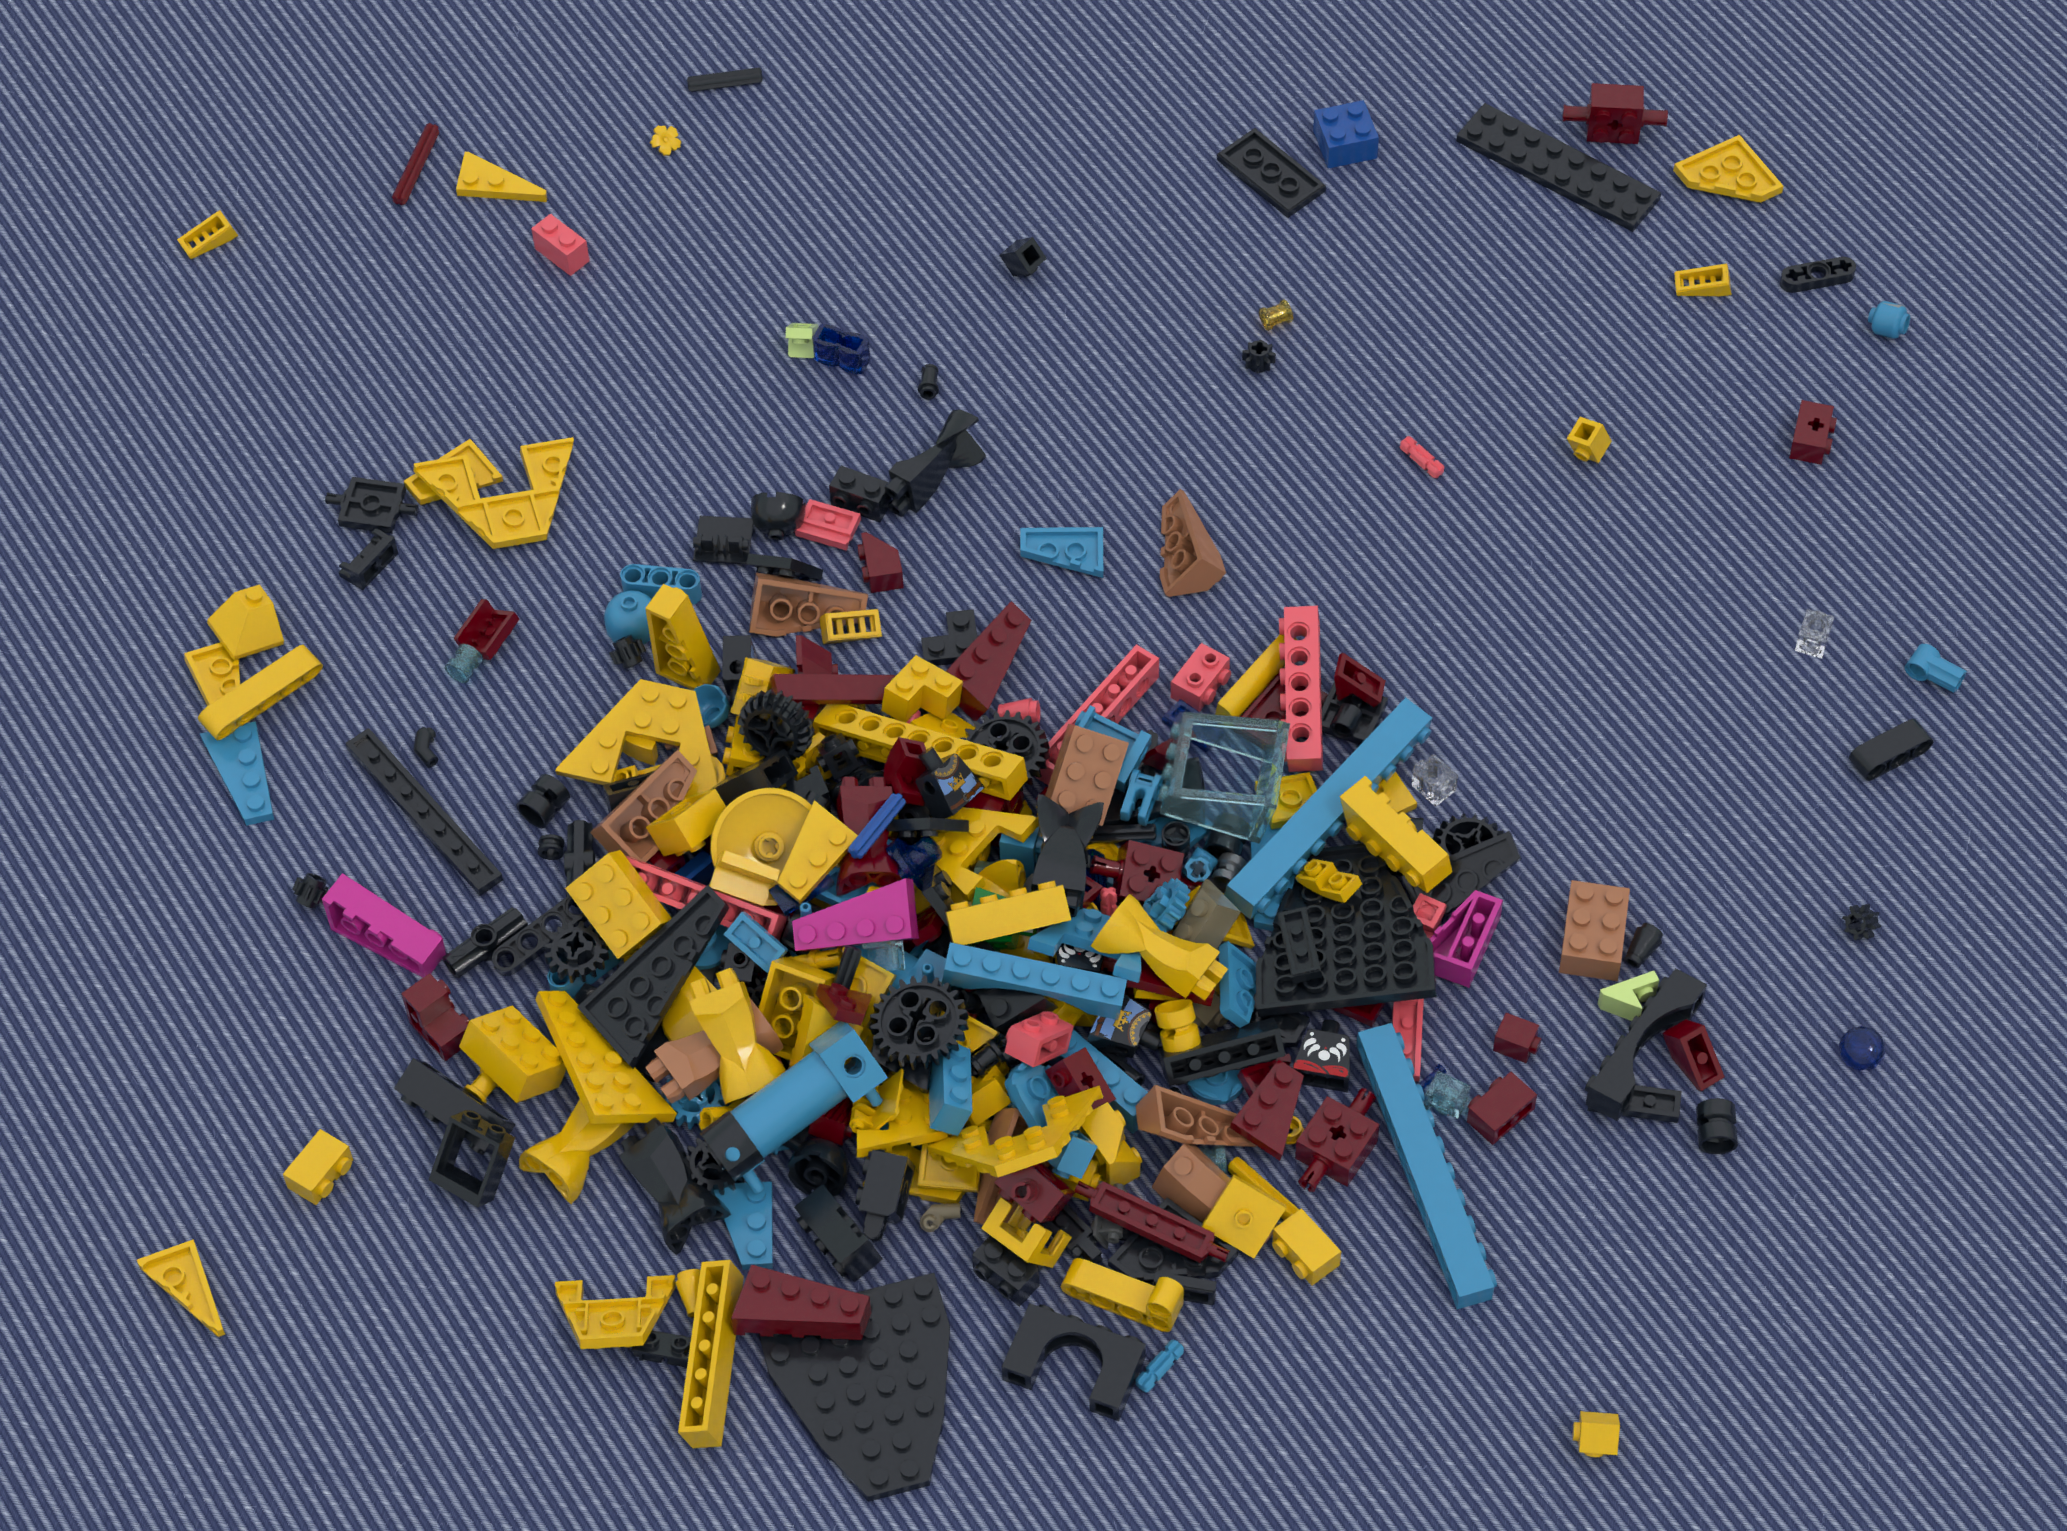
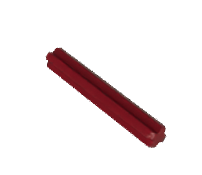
M428 123L425 125L392 195L395 204H406L439 134L436 124Z

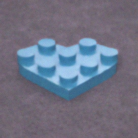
M1021 1062L1011 1071L1010 1077L1005 1080V1088L1011 1094L1016 1107L1029 1128L1033 1126L1044 1127L1046 1126V1118L1042 1105L1047 1104L1049 1099L1059 1096L1045 1072L1051 1066L1047 1065L1044 1067L1040 1064L1033 1068Z

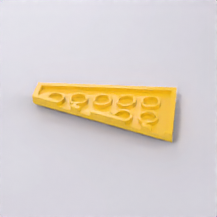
M538 991L535 999L591 1124L648 1123L653 1118H657L660 1122H674L677 1115L674 1109L635 1067L633 1069L578 1009L579 1005L566 991Z

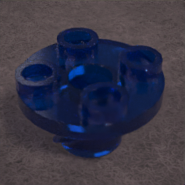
M924 836L912 846L896 838L886 847L888 855L897 861L900 866L897 870L902 879H913L914 884L921 891L925 870L942 858V851L939 845L928 836Z

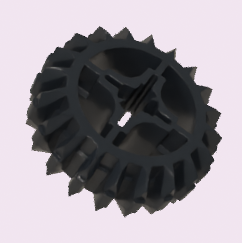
M772 689L766 693L761 690L756 695L750 697L741 708L740 717L737 722L740 725L739 734L744 735L743 743H750V751L756 750L760 753V758L763 756L768 757L785 748L790 759L793 761L796 758H800L812 743L815 729L812 727L814 720L808 718L810 710H803L801 708L802 702L796 703L793 701V695L785 697L782 690L777 694Z
M1463 813L1460 819L1452 815L1449 822L1443 821L1440 824V829L1436 828L1432 839L1451 856V854L1453 855L1481 843V841L1484 842L1501 835L1504 831H1498L1497 823L1488 824L1487 816L1479 820L1476 813L1472 818H1467L1465 813Z

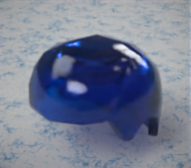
M1866 1026L1851 1028L1842 1036L1839 1042L1840 1057L1850 1068L1856 1070L1875 1069L1881 1060L1885 1058L1883 1038L1873 1028Z

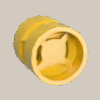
M1190 999L1170 1000L1155 1008L1158 1027L1163 1029L1160 1032V1038L1164 1051L1171 1053L1182 1052L1192 1049L1201 1043L1198 1025L1193 1023L1196 1016L1193 1002Z

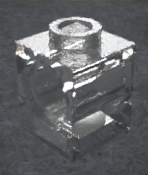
M1807 609L1798 635L1795 651L1823 658L1835 616Z
M1435 754L1426 760H1420L1414 766L1412 786L1435 807L1456 791L1458 774Z

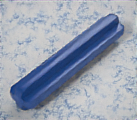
M891 794L848 847V852L852 858L862 859L905 806L906 801L901 794Z

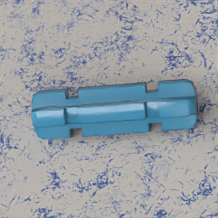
M1170 1340L1164 1347L1165 1350L1160 1351L1146 1367V1371H1142L1136 1378L1135 1384L1143 1392H1149L1155 1386L1154 1382L1159 1381L1172 1367L1173 1361L1178 1360L1184 1353V1347L1178 1341Z

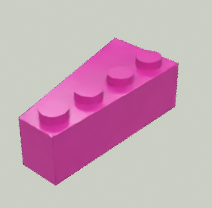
M343 873L322 898L331 930L422 978L429 973L431 974L442 960V957L446 955L443 938L438 932L424 927Z
M902 879L793 920L795 951L919 939L913 879Z

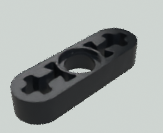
M1837 257L1788 266L1781 273L1780 286L1786 292L1796 293L1849 283L1854 278L1856 264L1851 258ZM1814 271L1822 272L1825 275V277L1815 278L1811 275V273Z

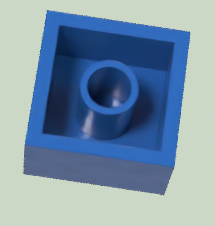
M1364 100L1314 110L1313 132L1328 169L1377 159L1379 137Z

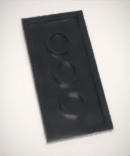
M1253 128L1217 154V161L1287 218L1326 192V185L1256 128Z

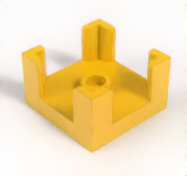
M1000 1197L981 1229L1026 1262L1053 1268L1072 1237L1065 1231L1058 1230L1048 1248H1045L1044 1246L1052 1232L1039 1224H1034L1030 1231L1027 1232L1032 1221L1022 1214L1023 1207L1018 1205L1008 1223L1003 1222L1010 1212L1012 1204Z

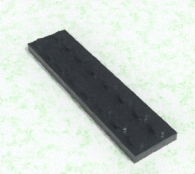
M1486 103L1481 106L1457 134L1456 142L1632 232L1658 203L1661 197V192Z

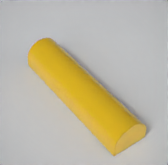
M1279 634L1221 698L1215 712L1216 719L1226 725H1232L1280 672V668L1285 667V660H1280L1279 643H1285L1284 635Z

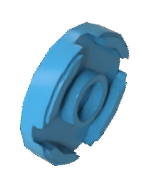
M1230 1070L1213 1077H1203L1187 1083L1193 1096L1202 1102L1212 1105L1229 1103L1235 1100L1244 1089L1237 1077L1240 1070Z

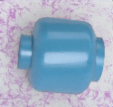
M1882 301L1876 308L1872 307L1868 322L1872 323V331L1875 334L1896 339L1901 334L1904 335L1910 323V314H1907V309L1903 305Z

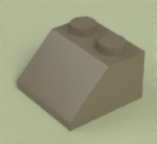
M1205 879L1185 909V915L1176 923L1171 935L1195 943H1208L1217 949L1241 911L1210 880Z

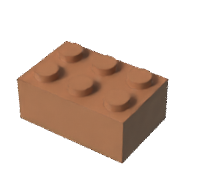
M1068 724L1045 796L1057 803L1069 814L1088 805L1103 802V813L1099 823L1100 826H1103L1129 743Z
M1571 880L1559 973L1618 981L1630 888Z

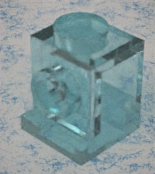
M1438 1071L1425 1093L1424 1107L1426 1110L1433 1107L1443 1115H1451L1459 1119L1461 1114L1466 1115L1468 1112V1105L1472 1100L1469 1097L1471 1085Z

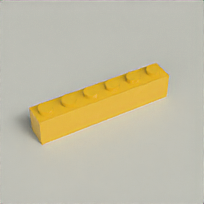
M731 1260L701 1263L678 1433L692 1448L722 1447L736 1340L731 1317L742 1291L744 1276Z

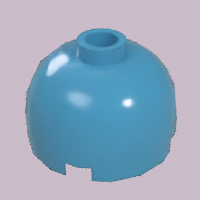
M634 590L623 591L615 595L607 604L604 613V623L607 635L613 642L627 635H632L634 640L641 639L643 644L650 641L645 608L652 599L648 595Z

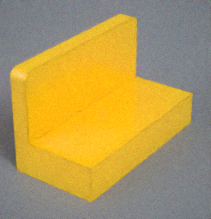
M724 850L718 857L709 886L712 890L763 907L766 904L772 884L777 881L780 870Z

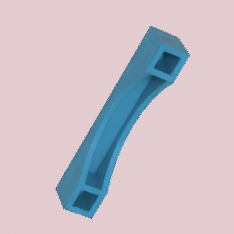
M950 942L942 984L948 982L952 986L966 989L1001 988L1036 993L1063 1001L1091 1015L1118 1020L1127 979Z

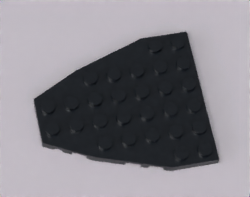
M1363 843L1326 847L1317 856L1312 854L1306 861L1310 862L1312 859L1333 862L1338 872L1358 875L1362 885L1345 903L1324 897L1297 881L1292 889H1287L1277 913L1306 907L1322 978L1293 984L1280 923L1276 913L1273 921L1274 929L1271 936H1267L1265 940V951L1262 958L1259 957L1256 963V1009L1258 1017L1437 997L1433 944L1430 938H1427L1420 919H1417L1413 906L1396 876L1390 874L1382 858L1372 855Z
M935 1273L856 1292L870 1296L871 1315L862 1340L824 1339L817 1335H804V1338L792 1337L791 1334H773L772 1337L760 1336V1333H758L771 1381L775 1386H778L785 1397V1401L801 1419V1424L822 1454L839 1467L842 1475L850 1483H854L858 1487L860 1494L868 1502L930 1486L933 1473L932 1468L936 1460L937 1446L944 1424L950 1325Z

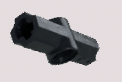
M574 820L573 823L568 824L567 851L564 852L565 876L567 877L566 887L596 863L593 850V835L590 833L593 830L592 823H588L585 820Z
M511 907L491 923L476 926L472 930L470 938L442 957L443 962L454 977L460 978L482 961H491L494 951L528 926V923L517 908Z

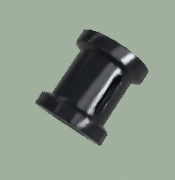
M991 1039L987 1041L985 1047L971 1055V1066L981 1078L985 1076L986 1071L998 1062L1004 1063L1006 1061L1002 1052Z

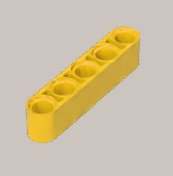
M299 645L208 705L199 714L198 721L216 740H222L233 733L238 727L243 726L316 677L322 670L323 664L305 645Z

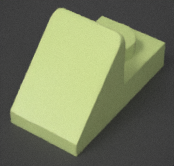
M791 323L786 327L785 338H789V357L814 358L818 324Z
M1651 971L1600 989L1598 1006L1603 1011L1632 1021L1636 1015L1639 1017L1642 1015L1643 1009L1640 1002H1646L1650 996L1654 997L1657 994L1659 978L1655 971Z

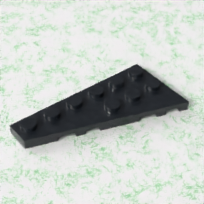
M709 885L699 892L578 1006V1009L633 1069L729 909L726 903Z

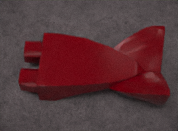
M843 777L836 803L839 821L859 835L891 796L892 786L886 785L884 777L869 779L868 786H858V779L855 777ZM887 828L862 859L852 858L849 852L843 857L837 876L836 895L847 894L872 881L878 886L884 887L903 879L898 863L887 845L889 836Z

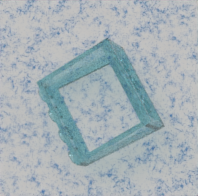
M1183 712L1179 723L1174 721L1169 738L1173 739V743H1169L1165 759L1170 761L1165 764L1161 777L1166 782L1161 785L1157 801L1162 802L1160 814L1259 844L1277 808L1290 723L1280 720ZM1190 739L1260 760L1261 766L1256 795L1182 788Z

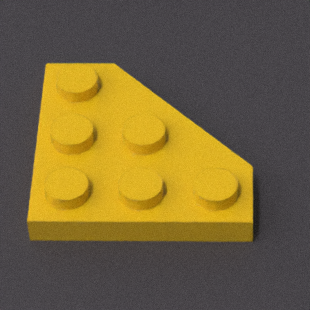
M1740 135L1675 163L1673 169L1687 188L1760 203L1781 194L1784 187Z

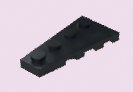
M1508 831L1449 856L1452 873L1428 893L1418 886L1413 887L1406 880L1405 876H1402V879L1413 905L1420 893L1447 904L1443 915L1444 918L1459 907L1475 890L1480 891L1522 858L1512 833Z

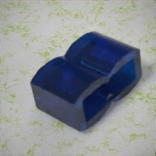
M819 325L812 338L814 359L826 366H839L848 373L863 374L870 362L868 338L859 333L844 332L833 325Z

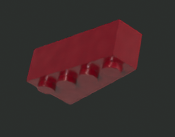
M1012 601L946 670L949 674L963 681L958 707L973 721H977L989 709L1032 621Z
M751 1264L731 1317L734 1335L760 1333V1336L772 1337L773 1334H791L792 1337L804 1338V1335H817L824 1339L862 1340L871 1315L870 1296Z

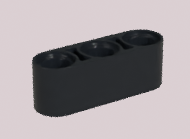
M1910 719L1856 747L1850 753L1849 760L1865 780L1871 781L1924 754L1933 745L1934 740L1916 719Z

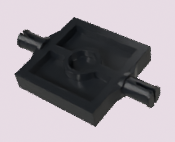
M352 477L349 487L344 494L327 492L325 497L326 504L341 505L338 517L340 527L369 531L379 529L384 533L392 534L396 520L401 514L417 516L418 513L417 504L403 503L406 487L402 483Z

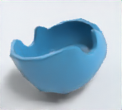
M704 684L696 687L693 691H696L704 727L709 725L713 729L720 726L728 718L730 709L726 695L716 685Z

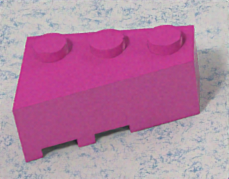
M1475 890L1452 913L1451 918L1442 927L1439 926L1434 931V935L1430 940L1434 949L1435 976L1468 988L1470 987L1501 918L1502 899Z

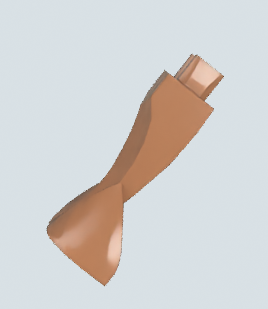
M750 998L755 1018L757 1043L768 1049L772 1054H775L782 1050L784 1046L769 1022ZM703 1030L693 1035L664 1043L654 1050L657 1058L645 1067L656 1083L669 1074L672 1076L673 1079L660 1088L672 1104L685 1095L690 1101L711 1085L719 1077L721 1055Z

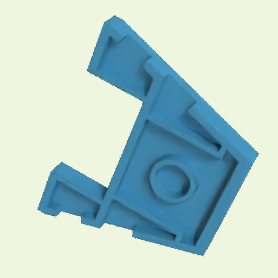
M1080 909L1077 916L1071 917L1070 921L1053 924L1029 939V950L1052 957L1061 944L1064 943L1116 959L1117 962L1113 970L1114 976L1136 983L1140 980L1141 955L1139 952L1105 954L1091 947V944L1111 917L1102 914L1096 909Z

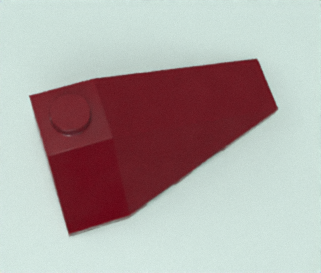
M796 635L798 674H838V664H832L831 652L802 635ZM802 704L801 708L803 710H810L808 718L814 720L827 704Z

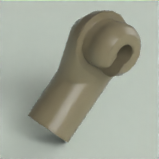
M960 1203L931 1205L920 1218L921 1228L926 1232H933L945 1219L961 1218Z

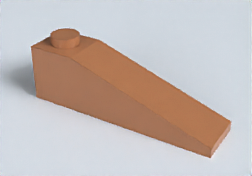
M756 573L751 602L749 633L778 637L789 633L808 632L813 629L821 628L820 617L826 613L866 610L868 594L783 576ZM857 618L854 619V624L858 623ZM842 620L843 625H846V620Z
M676 750L590 833L608 852L621 850L625 856L647 862L659 848L646 829V826L684 799L697 770Z
M1154 1085L1135 1106L1138 1129L1183 1144L1256 1147L1255 1144L1229 1128L1237 1115L1236 1113L1172 1090Z

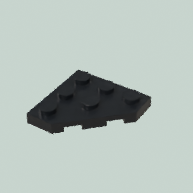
M1166 1198L1158 1206L1200 1227L1202 1226L1201 1222L1169 1198ZM1134 1232L1108 1259V1266L1116 1272L1145 1283L1154 1282L1155 1272L1198 1279L1219 1277L1238 1256V1250L1214 1235V1244L1230 1250L1226 1261L1223 1262L1207 1255L1199 1263Z

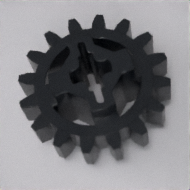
M583 921L579 922L578 927H574L571 922H568V929L564 930L559 926L557 927V936L553 934L548 936L550 943L544 945L546 964L549 965L552 974L558 973L560 980L569 976L570 983H574L576 977H580L582 982H586V975L590 974L595 978L597 977V968L600 970L605 969L604 961L609 960V947L599 933L596 932L592 924L585 928Z
M697 1138L696 1148L693 1146L687 1147V1159L690 1165L692 1181L703 1186L713 1195L714 1190H719V1193L724 1195V1188L729 1187L734 1191L736 1189V1182H745L743 1177L734 1181L726 1169L724 1171L721 1169L705 1147L707 1146L705 1141L703 1142L700 1138Z

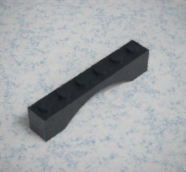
M1676 968L1669 978L1665 976L1658 986L1656 996H1650L1647 999L1642 1015L1640 1017L1636 1015L1633 1018L1628 1029L1629 1033L1626 1036L1621 1035L1614 1047L1615 1052L1612 1056L1607 1055L1604 1058L1599 1074L1597 1076L1592 1075L1585 1087V1091L1588 1092L1585 1105L1618 1121L1632 1102L1636 1084L1633 1073V1061L1639 1050L1648 1040L1661 1031L1673 1027L1685 1019L1691 1020L1703 1003L1707 984Z

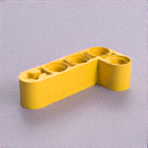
M1081 1258L1073 1259L1060 1286L1064 1293L1075 1299L1162 1332H1170L1184 1303V1288L1176 1280L1168 1277H1159L1156 1285L1153 1286Z

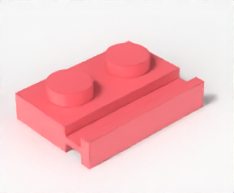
M809 499L806 505L803 524L795 531V536L847 551L848 544L852 540L861 521V515L857 512Z

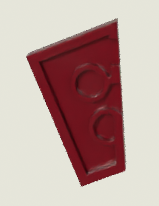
M1278 1059L1233 1119L1229 1128L1280 1161L1304 1075Z

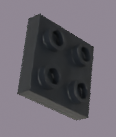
M1334 681L1322 707V732L1361 745L1377 728L1388 704V698L1382 696L1381 703L1375 707L1353 693L1338 701Z

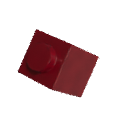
M1505 1013L1495 1035L1493 1051L1527 1063L1530 1054L1536 1055L1542 1038L1538 1037L1539 1025Z

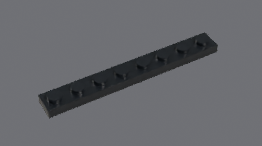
M369 728L345 743L347 750L479 896L503 881L501 872Z

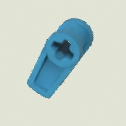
M1138 769L1132 771L1128 790L1120 811L1121 820L1129 821L1133 811H1135L1137 800L1143 799L1141 807L1138 808V824L1147 826L1155 801L1158 799L1161 791L1162 775L1156 774L1154 777L1142 774L1141 770Z

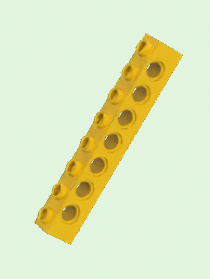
M827 704L813 722L815 734L820 732L827 737L832 734L838 735L842 733L846 741L849 739L853 740L859 751L857 755L882 763H886L888 754L898 737L924 742L926 750L933 747L940 759L953 753L958 754L985 787L980 792L1009 801L1028 780L1024 757L848 705Z

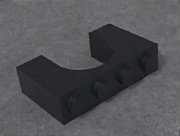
M1029 1303L1003 1362L1002 1380L1032 1390L1040 1369L1049 1354L1065 1346L1083 1347L1091 1351L1099 1359L1102 1366L1089 1398L1090 1411L1119 1421L1146 1358V1344L1134 1336L1126 1335L1124 1337L1113 1333L1108 1327L1087 1324L1077 1316H1065L1056 1313L1046 1305L1036 1306Z

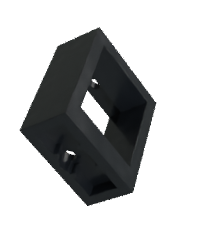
M464 1110L451 1116L429 1181L477 1208L493 1201L515 1137L507 1133L502 1126L483 1120L474 1111ZM466 1131L495 1146L483 1182L454 1166Z

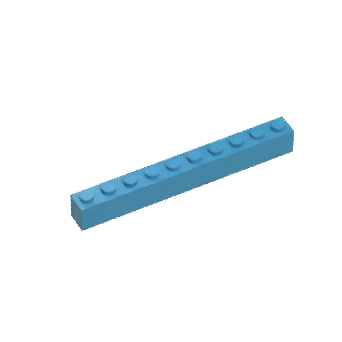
M1405 697L1227 884L1224 895L1250 920L1257 912L1262 914L1272 901L1270 898L1275 893L1281 894L1290 882L1288 879L1294 873L1298 875L1308 863L1306 860L1312 854L1317 856L1326 844L1324 841L1330 835L1335 837L1344 825L1342 822L1345 820L1339 796L1364 776L1372 781L1371 788L1376 793L1379 788L1378 784L1383 779L1388 781L1397 769L1396 765L1400 761L1406 762L1414 751L1413 747L1418 742L1420 744L1424 743L1431 734L1429 727L1432 717Z
M1392 1023L1360 1031L1357 1035V1050L1456 1309L1492 1300L1494 1288L1497 1287L1495 1274L1492 1269H1487L1484 1261L1486 1260V1252L1482 1242L1477 1243L1474 1220L1471 1215H1466L1464 1210L1465 1198L1462 1190L1455 1187L1453 1166L1450 1162L1446 1163L1443 1153H1445L1443 1140L1440 1136L1435 1135L1433 1130L1435 1122L1432 1112L1424 1107V1092L1421 1085L1416 1084L1413 1075L1415 1072L1411 1059H1406L1403 1053L1405 1046L1400 1032H1395Z

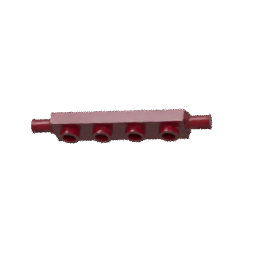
M1081 1181L1076 1185L1074 1193L1090 1199V1212L1201 1263L1207 1255H1210L1225 1262L1230 1250L1214 1244L1213 1232L1104 1181L1096 1188Z

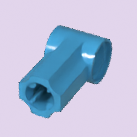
M1920 644L1905 665V671L1911 678L1917 681L1928 679L1953 693L1959 689L1967 672L1941 658L1938 650L1929 644Z
M1197 847L1181 871L1193 882H1202L1209 877L1219 860L1204 849Z

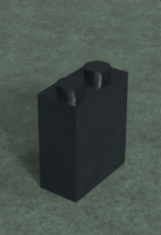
M784 748L733 773L710 790L716 789L727 806L734 799L749 791L762 788H779L796 776L798 771Z

